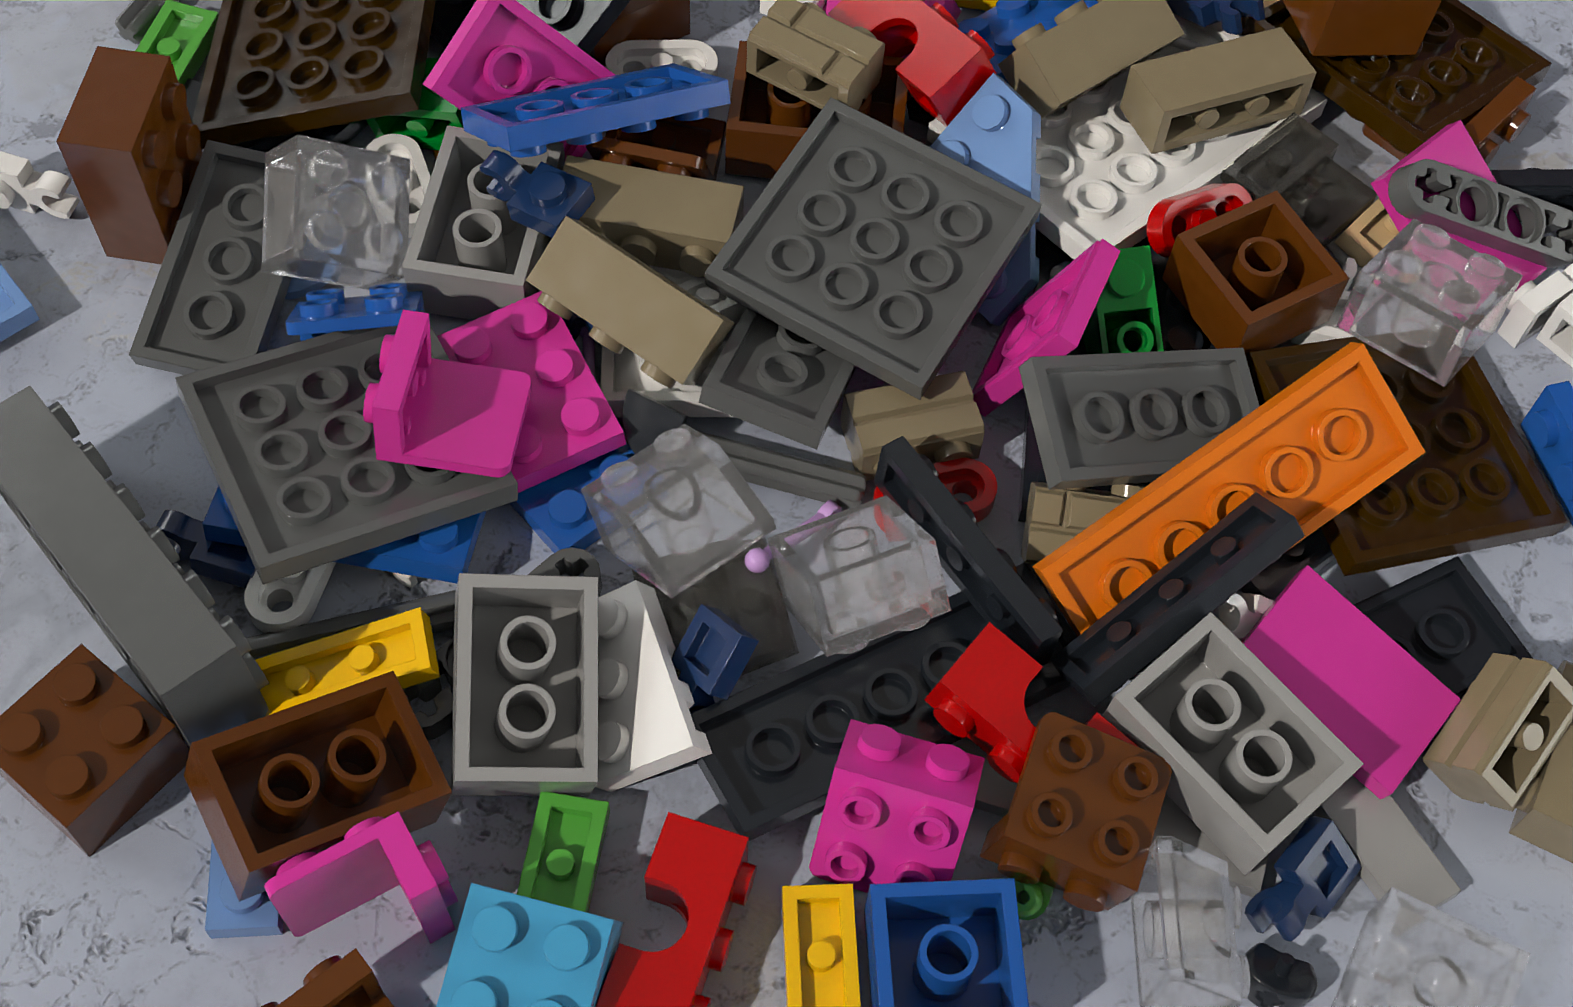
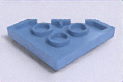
M992 73L930 147L1040 203V174L1036 173V140L1041 139V115L1003 78ZM1040 212L1035 223H1040ZM1035 223L978 310L991 324L1000 326L1039 283V258L1035 256Z

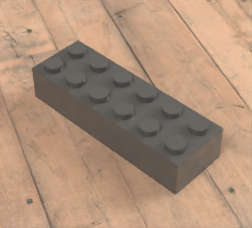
M31 386L0 403V494L166 717L177 727L187 745L190 747L192 742L269 715L271 711L260 692L262 688L269 684V681L257 662L249 654L252 648L242 631L229 615L221 619L212 607L215 601L210 592L192 569L185 573L177 563L180 558L157 525L150 529L143 520L138 522L146 517L141 506L124 483L116 486L111 479L105 480L112 475V472L90 441L83 445L80 440H73V438L80 435V432L62 405L57 401L47 407Z

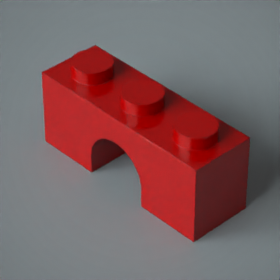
M925 0L840 1L828 13L831 18L852 28L858 26L869 30L878 41L885 44L884 56L902 57L911 53L895 70L914 100L945 127L951 123L992 73L997 75L989 61L995 56L989 44L972 29L966 34L961 32L953 16L938 2L929 7L924 3Z
M989 622L924 701L934 708L933 714L936 720L947 731L961 738L967 736L988 754V763L1000 776L1010 782L1018 783L1036 729L1025 711V692L1030 682L1043 666ZM1098 712L1084 723L1087 726L1137 746Z
M668 812L644 876L646 899L666 905L677 911L685 920L687 928L683 936L674 945L661 951H643L619 943L596 1007H710L711 998L701 994L710 969L722 972L726 964L735 933L734 930L725 928L733 903L745 906L756 875L757 865L748 863L749 837Z

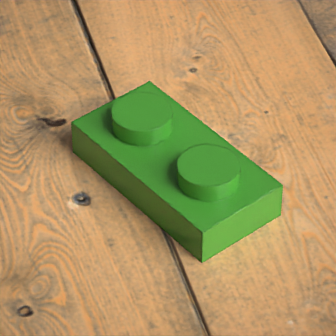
M166 0L135 51L170 56L178 82L184 85L188 78L193 79L210 51L219 13Z
M540 792L517 895L589 913L610 816L609 802L552 792Z

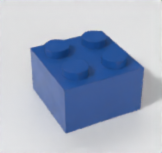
M1014 878L869 885L864 908L871 1007H1029Z

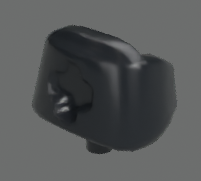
M1257 943L1243 957L1239 987L1243 995L1258 1007H1302L1317 991V977L1313 966L1308 962L1294 958L1289 953L1279 952L1266 943Z

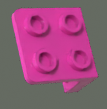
M403 310L395 335L386 334L382 342L379 359L380 373H382L380 382L369 383L364 399L363 418L364 422L373 423L376 460L497 478L506 476L512 468L530 398L531 377L521 371L432 358L429 313Z
M851 719L828 790L809 865L811 873L817 878L836 884H853V889L868 893L870 884L951 881L974 808L985 758L966 753L954 745L935 744L898 733L885 725L867 724Z
M399 811L385 819L383 817H372L356 824L345 834L343 841L318 854L316 852H306L289 859L279 867L276 876L268 880L264 885L270 901L295 937L303 936L398 885L401 886L430 944L456 930L447 910V907L458 902L448 880L449 876L430 840L416 846Z

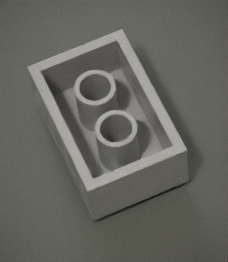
M447 125L402 265L405 283L407 284V291L423 292L425 313L475 320L540 291L527 282L526 279L552 238L511 220L506 205L508 201L499 200L487 192L486 187L494 178L482 173L479 167L493 150H498L511 156L510 152L500 147L488 146L487 141L465 132L464 128ZM554 142L546 144L547 152L538 156L512 158L530 174L541 161L563 170L565 164L564 143Z
M459 573L455 593L451 796H540V792H552L570 796H589L598 783V577Z
M1212 612L1117 693L1103 714L1107 721L1138 747L1166 760L1172 770L1166 794L1245 876L1364 765Z

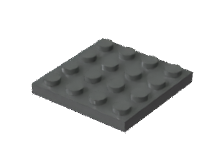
M830 97L705 271V285L921 400L1037 220L1041 203Z
M430 325L432 358L450 361ZM398 326L331 332L175 377L179 397L263 585L518 500V483L511 471L506 476L497 478L376 460L373 423L364 422L363 418L364 399L369 383H379L382 376L379 369V359L384 336L386 334L395 335Z

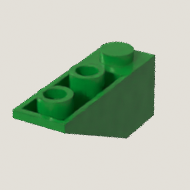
M1150 245L1120 248V254L1082 335L1087 354L1164 351Z

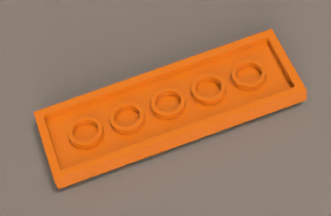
M1350 342L1032 567L1078 637L1255 492L1296 518L1305 535L1297 542L1299 543L1425 453V450L1363 343Z

